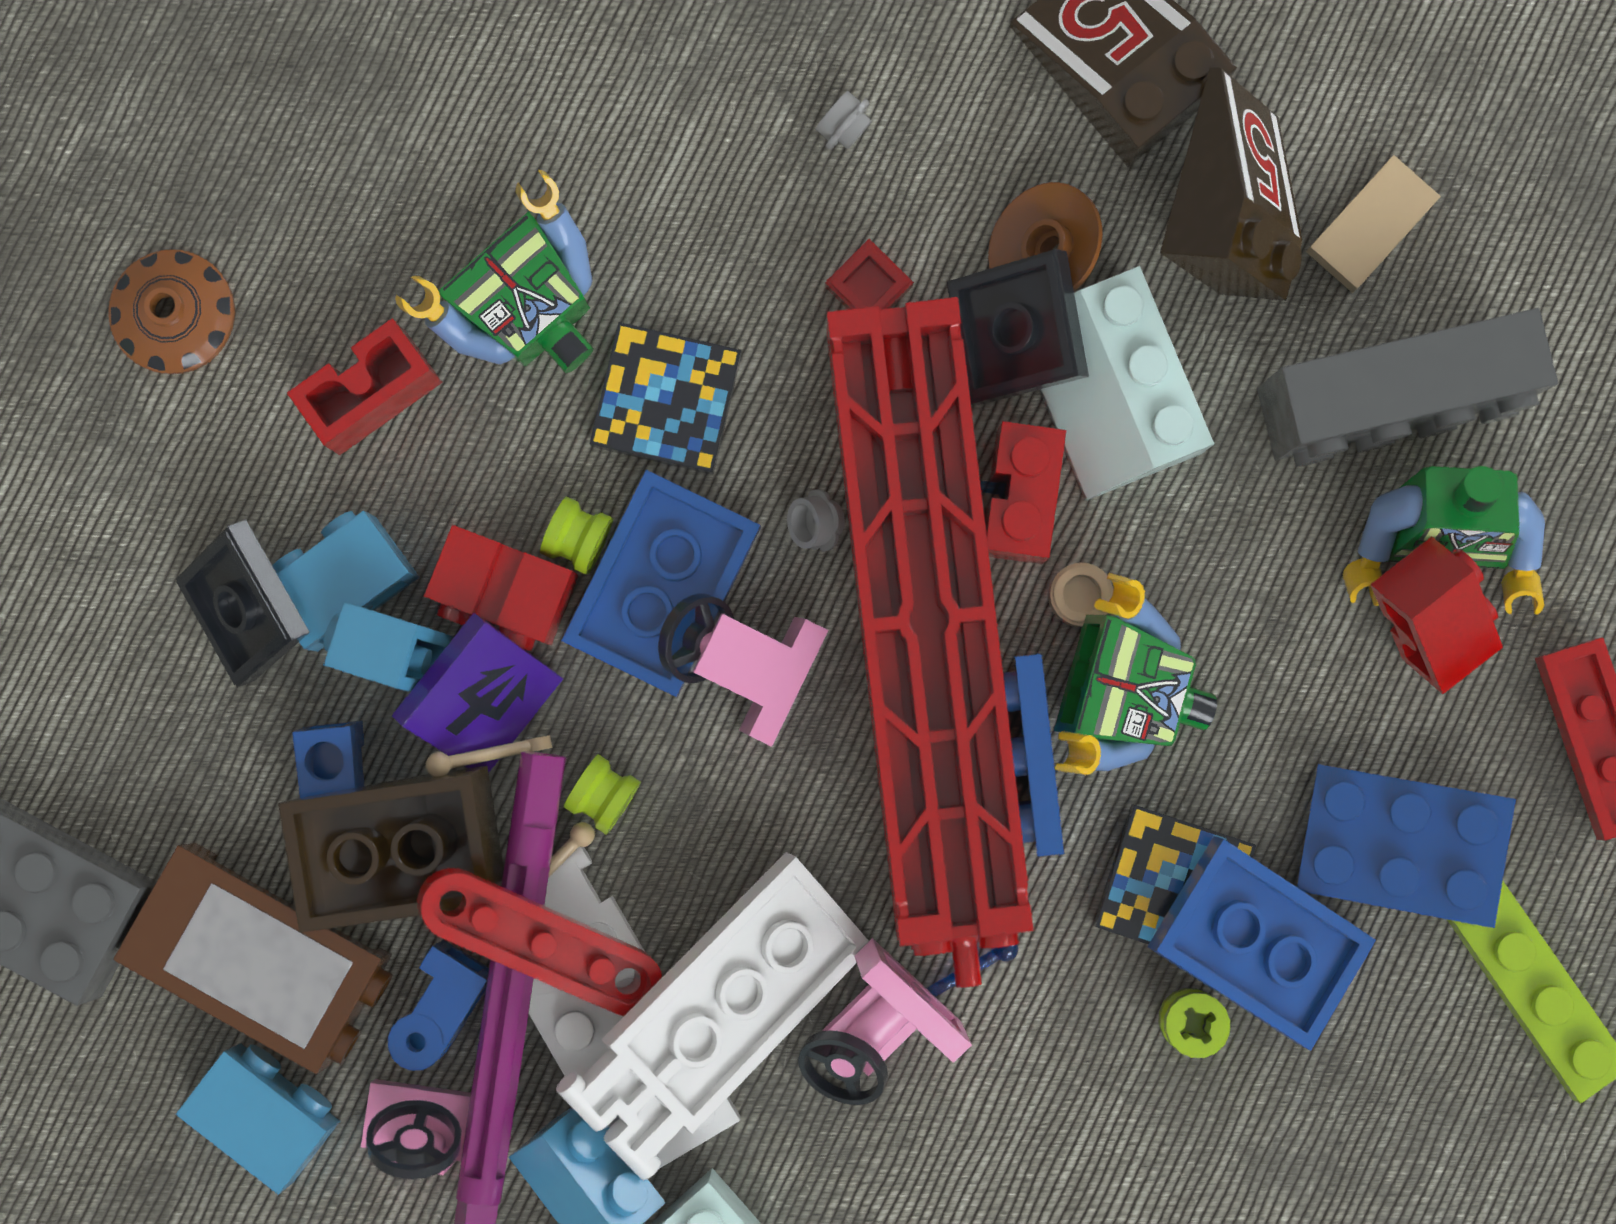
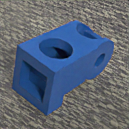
M363 720L306 726L292 732L300 798L364 786L361 749L364 746Z
M441 940L431 947L419 969L434 978L414 1010L400 1018L392 1026L388 1036V1050L392 1059L400 1067L410 1071H420L431 1067L450 1049L486 991L489 968L445 940Z

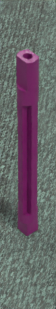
M521 751L501 887L544 905L566 757L548 753ZM491 959L456 1191L457 1207L454 1224H496L498 1205L502 1200L534 980L530 976Z

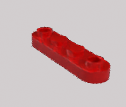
M446 868L439 870L428 877L420 888L417 899L418 912L427 928L436 936L617 1015L625 1016L662 978V972L658 964L640 948L463 869ZM449 891L461 892L462 900L456 909L451 911L440 909V900L445 893ZM627 968L634 969V978L629 985L625 987H617L615 985L616 976L620 971Z

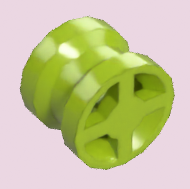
M565 497L559 504L547 527L540 547V554L551 559L562 556L572 561L575 570L588 575L604 548L613 525V518L601 512L590 515L581 510L579 502Z
M597 754L575 784L563 807L573 814L585 813L594 819L595 828L607 835L631 802L640 787L641 781L632 775L622 777L611 770L610 761Z
M1183 988L1171 993L1163 1001L1159 1011L1158 1025L1163 1037L1178 1052L1191 1058H1206L1216 1054L1226 1044L1230 1034V1018L1226 1008L1216 998L1197 988ZM1209 1015L1210 1017L1206 1019V1024L1203 1031L1202 1027L1204 1024V1018Z

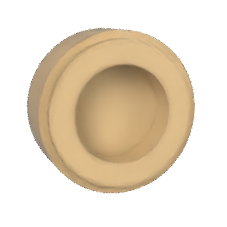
M1074 563L1059 571L1051 581L1048 591L1049 605L1055 616L1063 623L1074 627H1082L1086 615L1107 614V612L1097 610L1094 604L1097 598L1109 601L1113 595V586L1111 581L1107 579V574L1099 567L1089 563Z

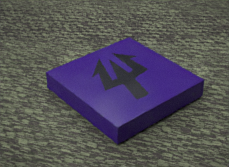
M473 613L392 714V717L402 727L448 756L509 744L515 741L563 678L549 666ZM499 759L466 765L465 767L488 766V772H490Z

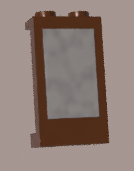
M197 843L178 845L113 960L316 1075L328 1068L333 1061L342 1065L360 1036L361 1030L353 1027L362 1008L365 1004L374 1008L391 981L393 974L385 970V967L392 954L382 948L377 950L371 949L335 928L299 933L296 909L293 904L214 861L217 854Z

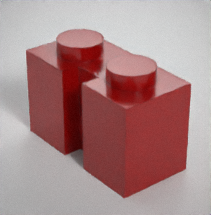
M393 318L350 347L359 361L349 369L341 373L328 363L287 392V395L322 444L338 455L346 452L443 383L408 333Z
M1002 421L996 432L990 482L1004 483L1005 489L1003 499L991 498L986 506L985 527L989 557L1043 564L1050 558L1066 430Z
M452 525L424 597L441 603L436 614L437 616L464 626L472 614L475 613L483 620L499 625V631L521 648L532 651L536 640L552 646L579 575L562 566Z
M1430 537L1370 585L1383 615L1395 626L1390 632L1402 660L1440 693L1444 694L1501 650L1503 645L1494 621L1498 619V613L1492 603L1483 595L1479 584L1484 580V575L1479 566L1464 551L1458 549L1452 553L1436 539Z

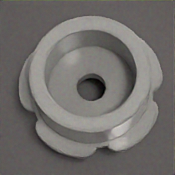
M847 91L831 107L815 128L828 140L825 145L827 149H832L839 142L848 150L858 140L872 122L864 114L869 106V100L865 99L860 102L853 94Z
M815 489L809 492L808 497L798 498L792 502L787 514V525L790 536L796 545L804 549L811 548L817 550L820 548L821 551L826 552L833 549L838 543L839 536L844 529L845 518L840 505L836 501L830 500V496L826 491Z

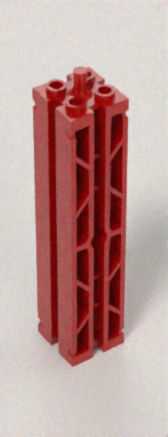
M958 297L909 302L905 303V307L881 310L879 306L830 311L827 312L826 337L895 933L900 946L911 945L914 956L952 952L956 987L965 988L982 985L977 943H979L980 948L1013 946L1019 944L1018 933L1034 931L1031 904L1028 899V878L964 343L960 330Z

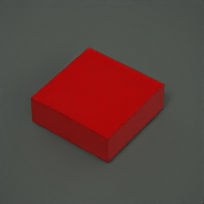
M868 239L825 282V288L846 309L879 306L881 310L892 308L913 287L914 282Z

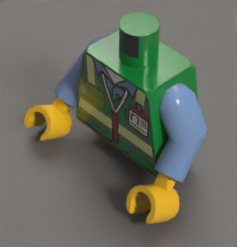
M538 170L540 176L547 184V190L541 198H527L519 182L516 185V193L522 204L529 211L539 213L537 221L528 211L439 291L433 283L420 276H412L411 278L422 285L425 291V298L418 306L411 307L409 303L396 295L395 300L398 307L415 318H425L426 326L460 354L499 365L509 362L514 358L520 364L526 366L545 350L565 373H570L580 366L594 350L591 344L573 326L590 309L584 295L592 284V276L584 237L566 207L562 203H557L559 190L556 183L547 172Z
M1430 466L1422 468L1401 487L1380 495L1373 502L1358 547V553L1362 556V559L1351 562L1343 571V579L1351 603H1355L1357 594L1361 589L1369 586L1373 605L1379 606L1370 584L1382 576L1381 562L1398 563L1430 537H1433L1452 553L1458 549L1467 553L1479 568L1505 569L1508 565L1514 568V570L1508 572L1503 577L1501 582L1505 610L1508 614H1512L1513 600L1519 596L1527 595L1532 596L1534 614L1537 615L1544 607L1540 576L1534 571L1539 569L1542 563L1545 528L1544 516L1529 495L1518 492V477L1512 471L1494 470L1486 466L1474 468Z
M1109 573L1107 579L1113 583V595L1109 601L1097 598L1094 606L1097 610L1114 614L1116 617L1110 615H1086L1054 727V731L1059 732L1058 740L1066 741L1069 746L1066 761L1064 763H1055V770L1088 775L1094 771H1109L1147 759L1155 745L1172 746L1176 740L1180 724L1206 730L1214 719L1217 709L1216 695L1190 687L1196 667L1195 659L1181 651L1180 637L1158 610L1144 598L1145 591L1139 581Z

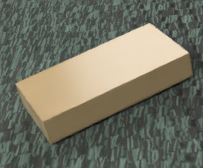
M1393 155L1306 252L1353 293L1441 196Z

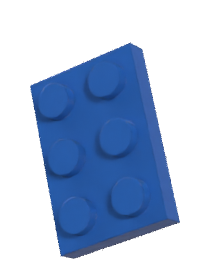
M646 470L561 641L678 698L685 682L672 677L664 670L658 654L659 636L664 621L679 602L694 594H709L725 602L761 529V525ZM708 603L713 621L715 622L719 610L714 604ZM696 607L689 611L677 626L672 640V655L682 647L685 631L695 622ZM695 661L677 667V670L680 673H690Z
M1042 654L1015 657L1016 671L1003 673L1008 712L1021 711L1024 736L1011 738L1015 777H1029L1031 800L1018 802L1023 843L1036 842L1037 857L1064 854Z
M1318 764L1297 888L1306 893L1495 928L1516 799Z
M1214 836L1147 947L1299 1046L1311 1051L1376 939L1225 839Z

